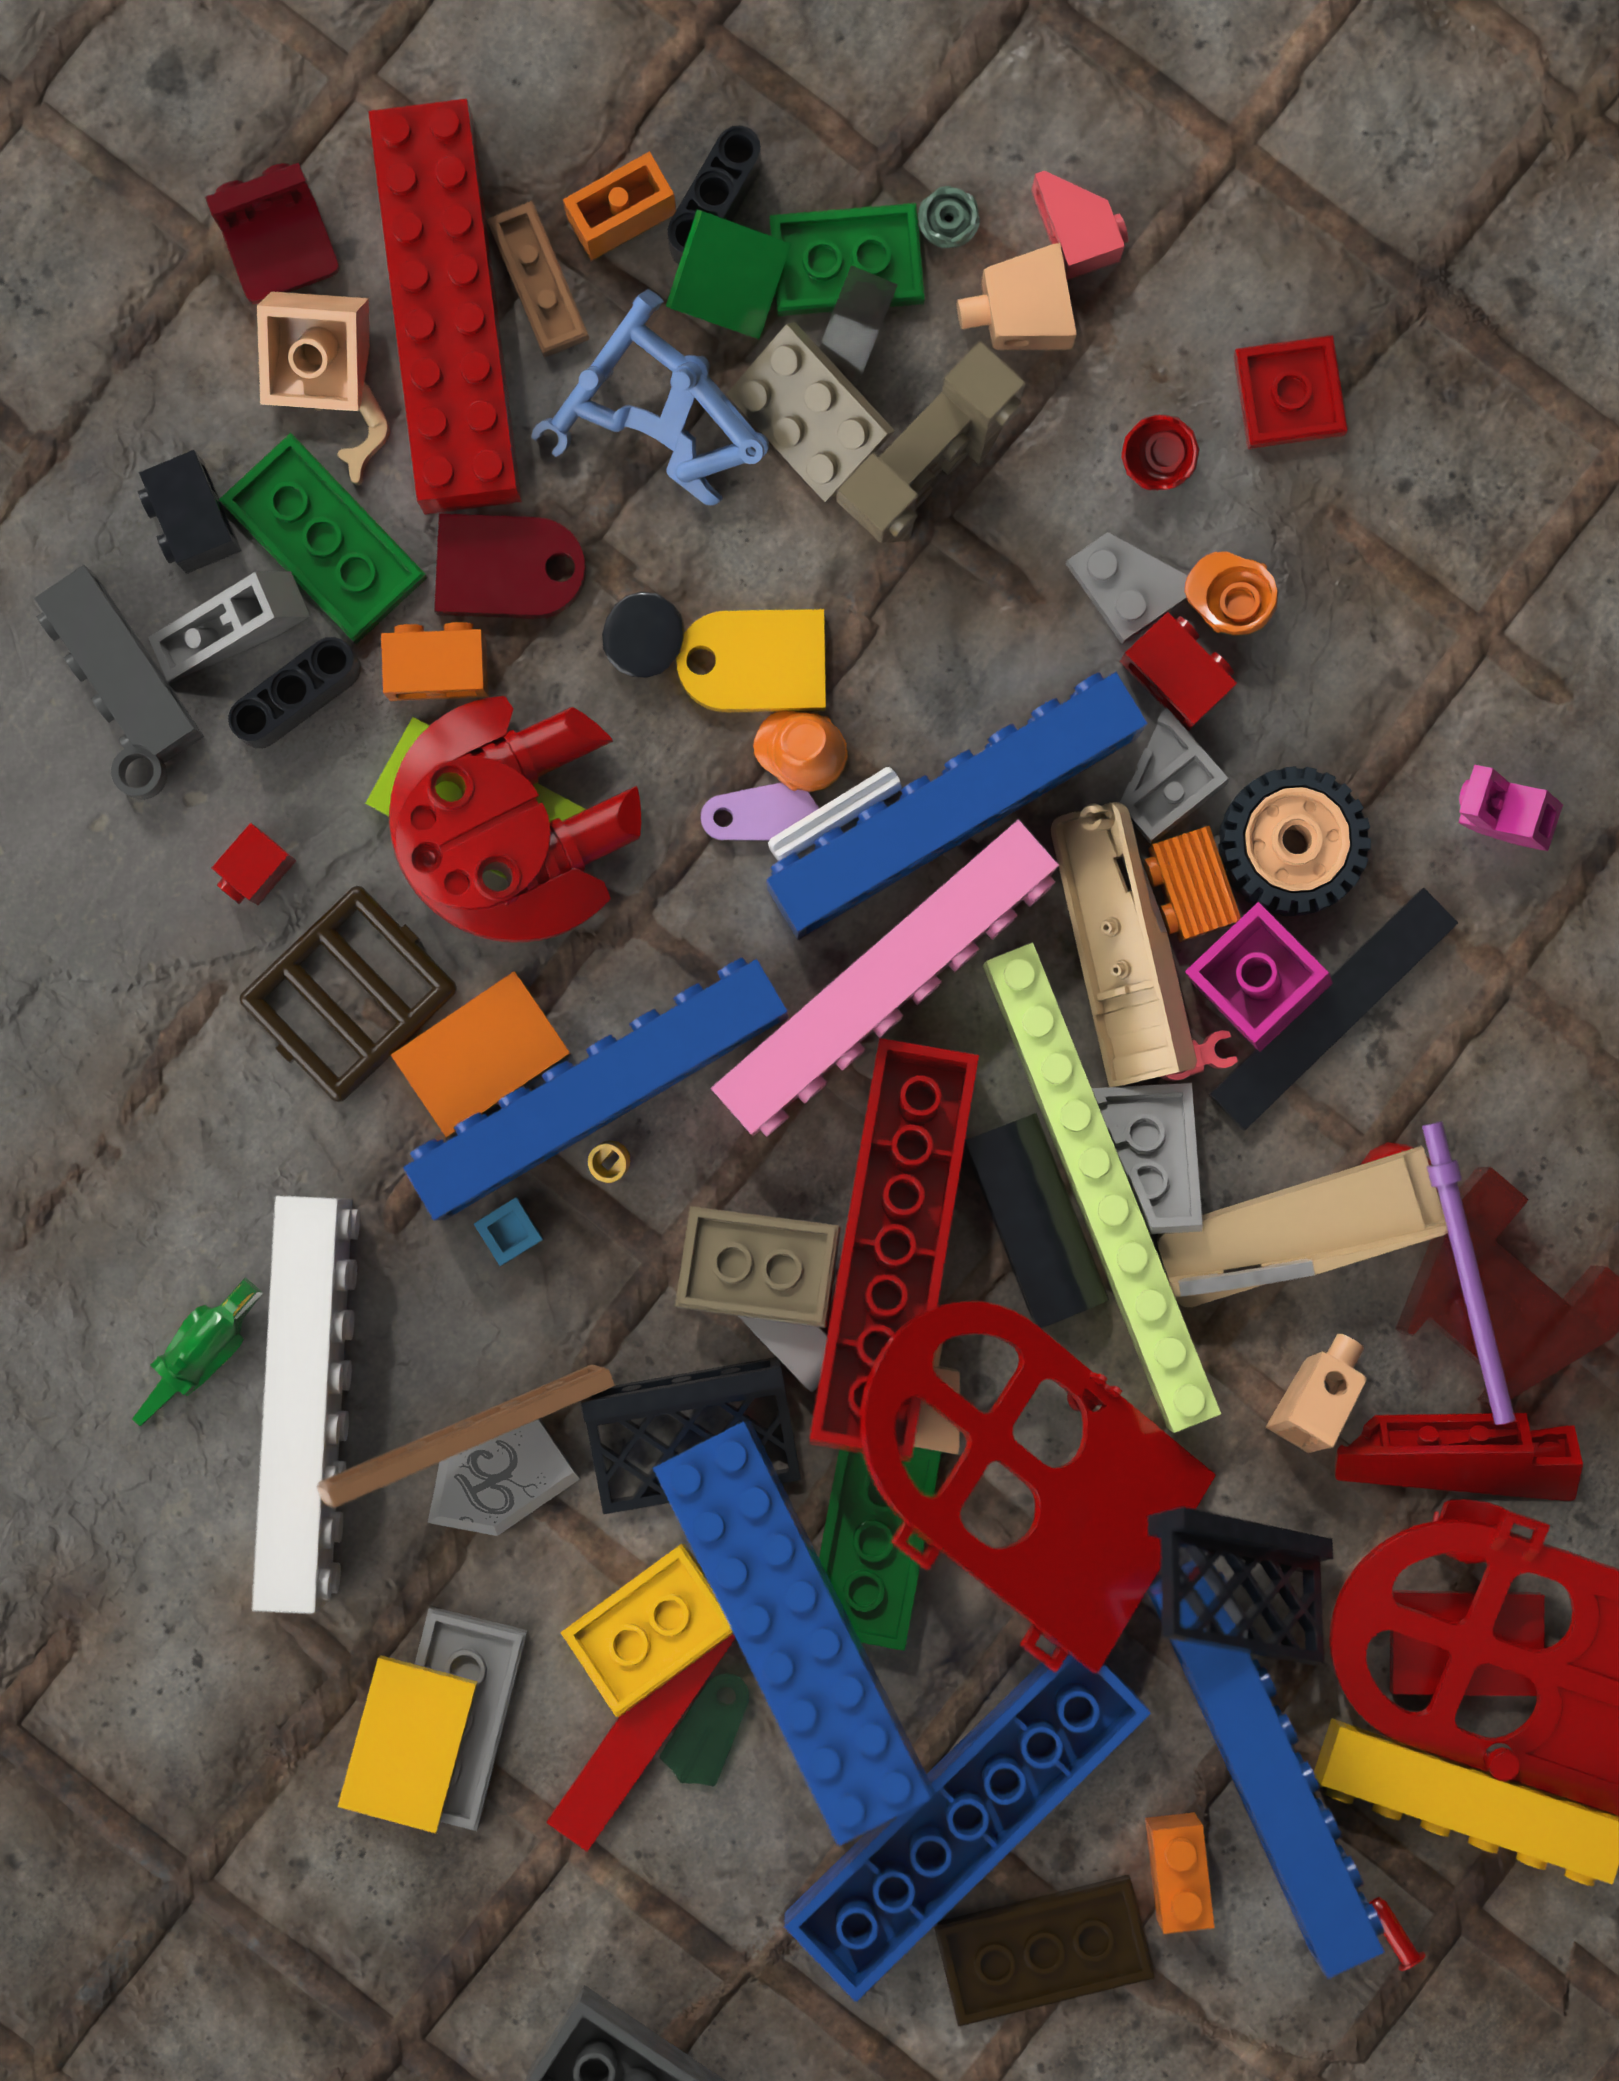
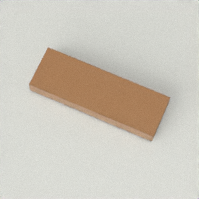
M533 201L488 218V225L544 358L590 340Z

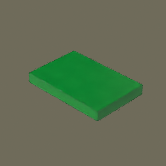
M916 203L769 215L771 236L792 243L776 288L778 317L924 304L925 297Z

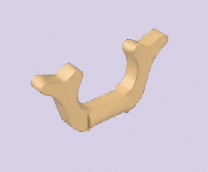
M365 382L360 412L368 425V437L357 447L340 449L338 451V457L349 466L350 480L357 486L362 484L366 464L385 445L390 433L389 422L370 387Z

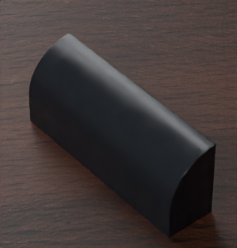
M1037 1113L965 1140L964 1147L1032 1322L1043 1328L1109 1300Z

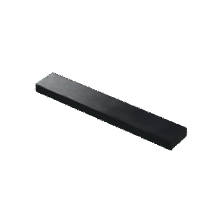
M1424 887L1421 888L1331 975L1333 984L1261 1052L1255 1049L1209 1096L1243 1131L1246 1130L1435 947L1458 922Z

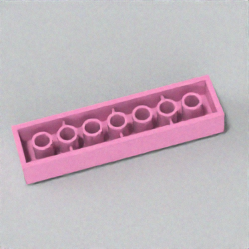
M1018 819L711 1089L752 1136L761 1130L768 1137L789 1118V1115L784 1111L786 1107L798 1097L804 1104L807 1103L827 1085L826 1080L822 1077L834 1065H837L843 1071L865 1052L861 1042L874 1031L881 1038L904 1016L898 1009L912 999L916 1005H919L942 983L937 975L949 966L955 973L975 956L980 949L975 944L978 939L986 933L993 940L1006 929L1018 916L1013 910L1018 904L1024 901L1030 907L1046 894L1056 883L1051 875L1059 865Z

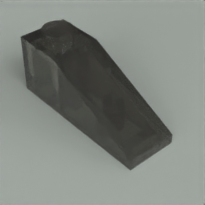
M851 265L819 349L858 389L898 285Z

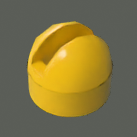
M612 1140L601 1142L591 1150L588 1156V1168L591 1174L597 1180L605 1183L619 1180L627 1173L631 1163L628 1149L620 1142ZM613 1152H616L620 1158L610 1170H607L602 1164Z

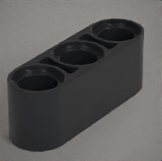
M742 125L731 126L722 132L673 215L667 231L670 254L678 265L685 248L678 243V239L683 234L690 232L697 209L732 222L761 170V147L757 134L750 128ZM738 148L745 149L752 154L749 160L743 163L731 162L726 156L730 151ZM711 190L722 191L728 196L724 203L714 206L706 204L702 200L703 196Z
M325 637L317 641L240 698L231 707L228 715L231 731L245 744L256 749L266 748L274 744L357 681L361 672V666L356 653L345 641L336 637ZM333 653L346 654L347 662L341 672L332 675L324 672L323 665L329 655ZM294 682L305 683L306 694L302 701L297 704L285 703L284 692L286 688ZM264 712L266 715L264 728L256 734H247L244 730L246 718L251 713Z

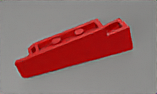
M1492 1413L1374 1415L1364 1424L1362 1434L1349 1446L1341 1445L1337 1448L1334 1472L1336 1480L1346 1482L1573 1501L1577 1496L1583 1461L1575 1425L1530 1431L1527 1413H1514L1515 1420L1504 1424H1495Z

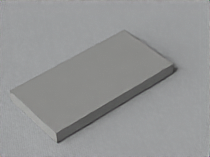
M431 1606L428 1609L415 1665L478 1681L440 1822L477 1831L528 1630Z

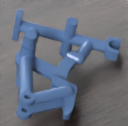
M647 289L636 297L632 303L633 307L593 363L580 374L578 384L553 419L546 418L538 423L532 430L531 438L536 441L544 434L545 430L555 431L559 442L553 449L552 454L557 457L570 446L571 433L569 429L578 417L614 432H619L624 427L641 431L673 451L667 467V475L702 503L715 505L723 498L708 483L705 476L744 463L755 464L759 462L768 452L769 441L763 434L756 433L709 377L710 364L705 357L682 355L645 326L653 312L657 311L663 303V299ZM632 341L672 371L670 381L672 387L661 417L631 405L622 406L617 411H614L591 401L602 383L612 376L615 365ZM695 398L730 438L733 444L697 456L696 438L683 429Z

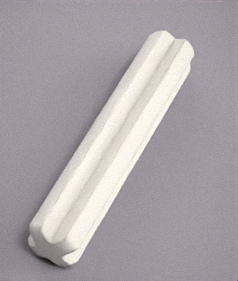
M886 767L775 835L768 842L774 857L780 861L792 853H800L813 845L814 841L836 827H842L867 808L897 793L902 787L898 776L890 767Z

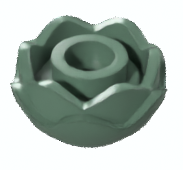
M951 186L938 188L929 197L925 198L919 207L918 218L921 232L930 243L937 247L949 249L966 244L973 238L980 224L978 205L975 198L971 194ZM950 215L953 217L954 220L948 223L944 220L945 216Z

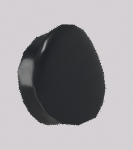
M638 592L626 595L614 605L606 618L602 633L603 650L609 662L620 672L628 676L648 678L661 674L673 664L680 653L684 637V622L674 604L657 593Z

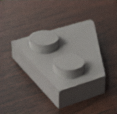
M1166 708L1159 716L1156 729L1147 748L1144 749L1137 764V770L1132 781L1129 782L1120 803L1128 808L1132 824L1152 845L1228 784L1229 778Z

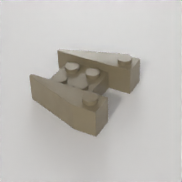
M979 341L944 377L942 392L879 457L872 452L838 487L836 502L880 543L907 541L912 536L914 520L917 517L915 511L933 491L934 488L930 484L934 481L935 477L942 470L949 475L958 467L967 454L978 465L984 461L1003 427L1023 407L1024 403L1020 399L1025 382L984 343Z

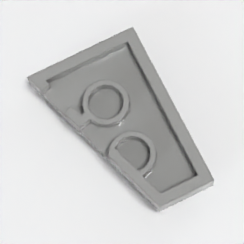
M1192 1083L1092 1088L1150 1233L1202 1232L1203 1224Z

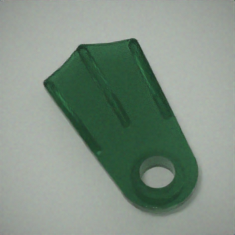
M721 1673L708 1681L661 1752L660 1759L673 1771L680 1783L716 1785L749 1702L748 1687L737 1675ZM723 1687L733 1689L736 1693L735 1700L731 1703L721 1702L717 1697L718 1690Z

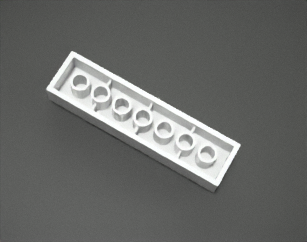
M275 1196L252 1611L315 1613L331 1600V1593H338L341 1567L340 1563L333 1562L334 1542L340 1543L342 1539L343 1512H336V1507L333 1508L322 1502L316 1485L319 1484L318 1482L346 1470L345 1461H338L339 1441L347 1440L349 1429L348 1411H341L342 1390L349 1391L352 1375L351 1361L344 1360L345 1340H352L354 1332V1311L347 1310L348 1290L355 1289L357 1280V1261L349 1259L350 1239H358L360 1213L358 1209H352L353 1199Z

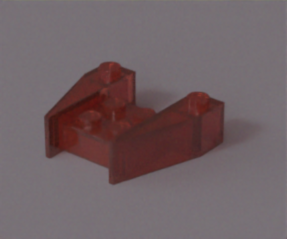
M1477 1167L1461 1185L1459 1192L1511 1400L1614 1338L1619 1332V1276L1607 1266L1590 1265L1568 1293L1561 1298L1495 1241L1529 1199L1492 1167ZM1447 1233L1431 1239L1395 1329L1401 1334L1414 1336L1427 1320L1480 1365L1449 1234ZM1485 1389L1477 1400L1484 1405L1490 1406L1487 1390Z

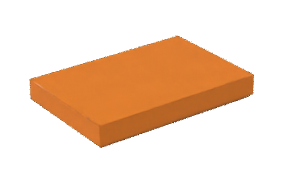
M513 971L392 1053L391 1057L445 1137L448 1138L456 1133L454 1127L476 1113L484 1114L499 1104L498 1101L501 1098L525 1086L571 1055V1052L518 974Z

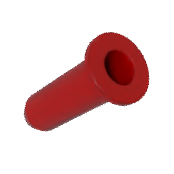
M1381 1897L1371 1900L1369 1904H1372L1384 1927L1385 1933L1383 1935L1401 1962L1398 1969L1405 1971L1420 1963L1425 1958V1953H1418L1388 1903Z

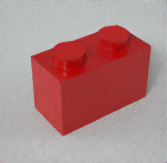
M1167 612L1123 654L1119 662L1165 709L1168 708L1189 732L1230 693L1237 682L1231 677L1234 671L1230 664L1216 652L1209 655L1197 642L1200 636L1195 628L1183 617L1179 616L1175 619Z

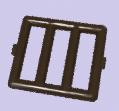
M354 886L241 993L239 1000L249 1014L279 1044L275 1049L289 1063L295 1060L332 1100L342 1102L455 995L457 986L443 969L417 944L421 939L406 924L401 927L363 887ZM357 910L432 987L412 1008L395 993L336 931ZM321 944L397 1022L376 1043L300 966ZM285 979L360 1056L340 1077L321 1060L264 1000Z

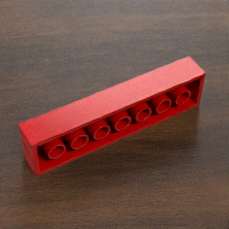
M465 98L368 111L417 502L424 515L522 502L475 127L468 100Z
M879 1038L809 1444L864 1454L860 1428L863 1393L873 1364L890 1338L902 1326L914 1317L938 1305L979 1055ZM916 1396L904 1401L895 1419L896 1441L901 1461L910 1462L913 1455L922 1399Z

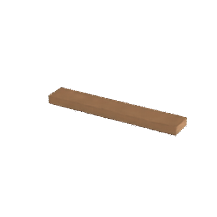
M589 1365L324 1479L316 1485L322 1502L333 1508L609 1389L615 1386L609 1369Z

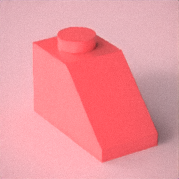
M1045 170L1036 173L1031 191L1051 245L1056 243L1061 245L1067 280L1120 262L1125 247L1124 244L1128 242V233L1122 216L1120 214L1113 215L1109 201Z

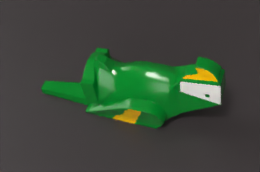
M245 1277L221 1305L213 1308L202 1305L189 1314L168 1345L164 1355L158 1356L150 1365L162 1379L132 1418L136 1424L142 1426L178 1392L186 1396L191 1394L204 1384L235 1353L244 1340L240 1334L243 1319L263 1292Z

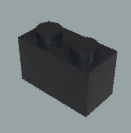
M195 450L139 472L145 488L139 490L138 495L149 518L157 516L164 533L158 535L157 540L169 564L176 561L181 569L188 574L241 551L224 508L219 501V496L206 465Z

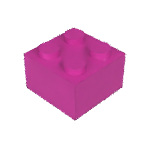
M1259 902L1185 971L1191 983L1259 1052L1333 984L1329 972Z

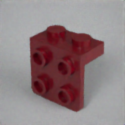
M299 162L293 165L288 163L273 165L264 170L262 176L247 182L234 180L224 183L216 189V193L205 197L211 215L222 231L243 291L249 302L259 304L271 292L289 293L333 277L339 272V262L311 187Z

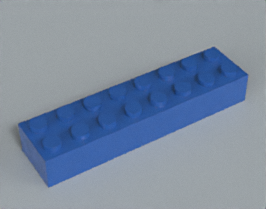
M1100 672L1088 677L1074 687L1075 692L1069 696L1070 699L1060 704L1058 699L1054 698L1035 709L1031 713L1032 718L1027 721L1028 724L1019 730L1016 729L1014 724L1002 728L987 739L989 743L984 747L985 750L975 756L970 749L958 754L944 764L946 769L942 771L943 775L930 782L927 775L916 779L901 789L902 795L899 797L900 800L889 807L885 805L884 801H880L861 812L857 816L859 819L856 822L857 826L843 833L840 827H836L814 841L816 845L814 851L800 859L795 852L770 867L772 876L766 879L767 889L797 940H800L1135 741L1148 723L1117 672L1105 679Z
M741 957L717 972L720 980L703 990L700 983L687 988L673 998L677 1006L660 1015L656 1009H653L630 1023L633 1030L630 1034L618 1041L612 1034L597 1041L586 1049L589 1058L574 1066L568 1060L562 1062L542 1075L546 1083L535 1090L530 1091L529 1088L520 1087L498 1101L502 1109L489 1117L486 1114L482 1115L480 1112L476 1113L454 1127L458 1134L457 1136L445 1143L443 1139L438 1141L434 1138L410 1152L414 1161L404 1166L403 1169L433 1220H447L787 1019L788 1011L758 960L755 959L747 964L745 959Z
M743 1421L654 1467L653 1470L837 1845L840 1846L930 1800L935 1790L751 1421Z
M1193 1560L1180 1565L1187 1576L1196 1567ZM1218 1572L1224 1580V1582L1227 1583L1223 1573ZM1160 1574L1154 1578L1147 1592L1162 1623ZM1202 1577L1195 1588L1208 1606L1216 1595L1205 1578ZM1184 1599L1180 1604L1181 1626L1190 1628L1196 1621L1197 1616ZM1222 1607L1215 1615V1618L1225 1634L1228 1635L1235 1627V1623L1225 1608ZM1169 1639L1308 1949L1326 1977L1331 1978L1383 1954L1384 1950L1377 1936L1385 1933L1384 1927L1372 1904L1368 1903L1363 1892L1357 1893L1356 1888L1364 1885L1352 1858L1350 1856L1347 1857L1341 1845L1336 1846L1334 1842L1342 1838L1341 1832L1329 1808L1325 1809L1321 1799L1315 1800L1313 1796L1314 1792L1320 1790V1786L1307 1761L1304 1762L1299 1751L1294 1753L1291 1747L1298 1743L1299 1740L1286 1713L1282 1714L1279 1706H1273L1270 1701L1271 1697L1277 1695V1691L1264 1666L1261 1667L1257 1658L1252 1660L1249 1653Z
M1070 1654L1067 1655L1060 1669L1055 1673L1041 1662L927 1773L935 1790L932 1798L869 1830L785 1912L784 1928L838 1985L857 2002L1151 1714L1150 1710L1106 1662H1104L1098 1673H1092Z

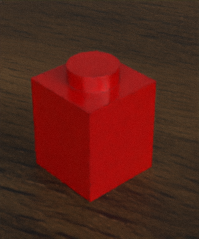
M250 822L211 869L222 877L217 886L234 901L240 904L246 898L252 903L259 905L297 860Z

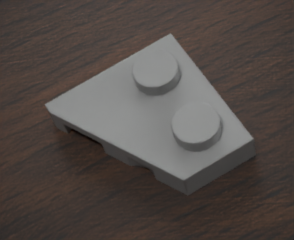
M1109 532L1069 558L1066 562L1069 570L1121 644L1187 600L1184 589L1188 575Z

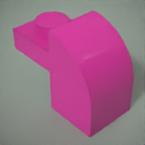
M1474 765L1470 779L1464 782L1460 791L1459 802L1461 808L1459 813H1461L1458 823L1477 833L1504 842L1549 851L1563 804L1547 790L1510 783L1495 769Z

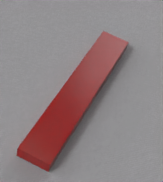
M734 1633L617 1718L547 1819L546 1823L588 1852L736 1638Z

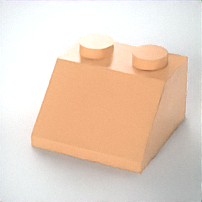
M284 292L269 293L257 305L260 404L359 411L370 349L369 298Z

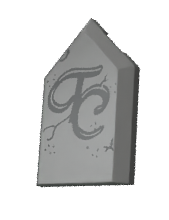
M537 1419L439 1462L428 1523L498 1536L581 1478L542 1420Z

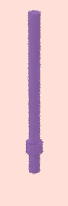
M1443 1122L1423 1125L1422 1128L1432 1164L1427 1166L1431 1186H1437L1494 1422L1495 1424L1509 1423L1514 1421L1515 1417L1457 1182L1461 1181L1462 1178L1458 1161L1451 1159Z

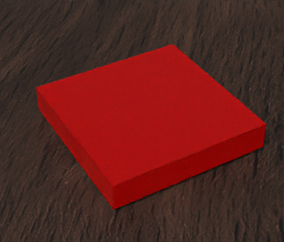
M1333 335L1235 349L1233 355L1248 449L1346 435L1348 429Z

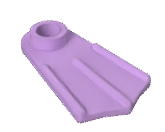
M776 783L712 797L702 808L701 824L705 832L717 840L769 841L775 835L818 810L819 807L809 792L802 790L792 791L783 783ZM719 810H726L732 815L733 821L727 827H720L714 822V814Z

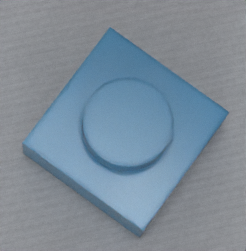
M515 1197L474 1223V1226L499 1266H503L544 1240L518 1197Z

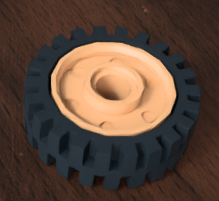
M1292 766L1280 770L1275 769L1263 774L1250 782L1236 795L1229 805L1220 826V843L1218 848L1226 875L1231 879V885L1235 891L1245 896L1244 900L1253 906L1259 902L1271 914L1303 916L1330 907L1343 898L1356 885L1369 859L1367 854L1371 849V838H1368L1370 825L1368 817L1364 818L1362 810L1364 807L1360 800H1355L1350 794L1352 790L1345 783L1341 785L1335 781V776L1327 772L1324 774L1319 773L1315 768L1305 767L1302 769ZM1286 830H1295L1303 835L1306 846L1302 854L1290 853L1285 848L1282 837Z

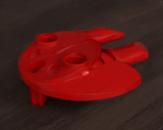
M505 696L489 697L472 701L444 714L433 722L409 748L396 774L390 797L389 829L391 843L400 869L411 888L434 913L446 922L475 936L494 941H540L575 929L596 915L611 900L605 882L585 873L584 865L640 839L642 820L638 787L634 786L563 821L560 818L549 821V816L543 802L540 804L537 802L539 794L533 785L539 783L538 777L613 742V739L596 722L574 707L565 709L519 732L514 730L507 731L514 708ZM445 781L453 782L461 789L462 797L456 801H446L437 794L436 786ZM489 870L502 872L508 880V887L502 891L489 889L484 884L483 873Z

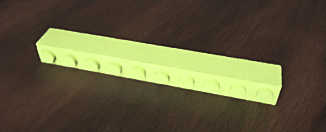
M1033 942L985 961L983 968L1167 1429L1176 1433L1221 1415Z

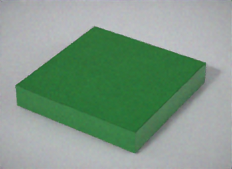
M697 209L666 307L760 339L792 243Z

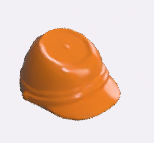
M1227 551L1212 552L1204 556L1193 567L1185 582L1184 592L1188 602L1216 633L1223 632L1235 636L1251 634L1262 629L1277 609L1278 589L1274 577L1267 570V566Z
M796 711L775 712L762 722L754 738V755L760 765L776 776L781 783L792 791L813 792L826 789L837 781L844 771L848 759L847 744L840 730L831 723L829 717L816 713Z

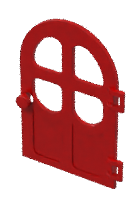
M967 1301L937 1306L911 1319L890 1338L873 1364L863 1393L860 1428L865 1460L880 1494L891 1509L903 1520L891 1543L926 1571L931 1568L940 1552H943L1031 1623V1626L1020 1642V1646L1054 1673L1060 1669L1068 1654L1073 1656L1092 1673H1098L1161 1568V1539L1148 1536V1515L1180 1507L1196 1509L1216 1474L1122 1397V1390L1119 1387L1109 1386L1106 1383L1108 1380L1106 1376L1091 1371L1027 1317L1012 1309L988 1302ZM964 1334H982L1010 1344L1017 1352L1019 1357L1018 1367L989 1412L983 1413L936 1375L933 1367L934 1356L939 1346L947 1339ZM1046 1379L1054 1381L1067 1392L1069 1406L1073 1410L1081 1412L1083 1420L1082 1439L1076 1455L1065 1465L1055 1468L1041 1462L1019 1444L1013 1435L1014 1424L1040 1383ZM913 1396L922 1399L965 1435L967 1441L962 1456L939 1492L932 1497L922 1494L908 1476L901 1461L896 1441L895 1419L897 1412L904 1401ZM1096 1406H1101L1099 1410L1092 1411L1096 1408ZM994 1461L999 1462L1031 1490L1035 1501L1034 1521L1028 1532L1017 1542L1001 1548L990 1547L969 1532L962 1523L960 1513L964 1503L990 1463ZM913 1532L928 1544L923 1554L907 1542ZM1041 1635L1056 1646L1051 1656L1036 1645Z
M1509 1510L1503 1512L1497 1527L1464 1519L1431 1521L1402 1530L1371 1550L1358 1563L1345 1581L1338 1595L1330 1624L1329 1641L1333 1668L1341 1688L1355 1710L1375 1729L1396 1741L1490 1772L1499 1781L1514 1780L1619 1816V1569L1544 1543L1549 1531V1524ZM1515 1523L1534 1530L1531 1538L1511 1532L1513 1524ZM1464 1552L1478 1554L1485 1558L1487 1562L1486 1571L1466 1617L1461 1621H1448L1401 1605L1393 1599L1392 1590L1396 1578L1408 1566L1423 1559L1443 1553ZM1532 1573L1556 1581L1564 1586L1569 1595L1572 1608L1569 1629L1565 1636L1551 1647L1532 1649L1493 1635V1625L1514 1578L1520 1574ZM1391 1630L1448 1650V1661L1426 1709L1419 1712L1407 1711L1391 1701L1376 1685L1367 1666L1366 1652L1370 1641L1377 1633ZM1485 1663L1528 1677L1533 1681L1537 1692L1535 1709L1527 1721L1515 1731L1495 1738L1466 1731L1458 1727L1455 1722L1456 1713L1475 1669ZM1497 1743L1510 1747V1749L1497 1748L1492 1752L1487 1750L1490 1746Z

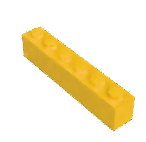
M1331 1718L1314 1770L1317 1781L1322 1786H1325L1323 1794L1348 1804H1353L1354 1797L1372 1802V1811L1394 1820L1400 1821L1403 1813L1421 1819L1419 1825L1421 1828L1441 1836L1449 1837L1451 1830L1469 1836V1844L1491 1853H1497L1499 1846L1517 1852L1516 1859L1534 1868L1545 1870L1547 1863L1565 1868L1564 1876L1584 1885L1593 1887L1596 1879L1613 1885L1619 1867L1618 1815L1514 1780L1499 1781L1490 1772Z

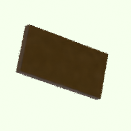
M1129 1875L942 1920L934 1925L958 2027L1155 1978Z

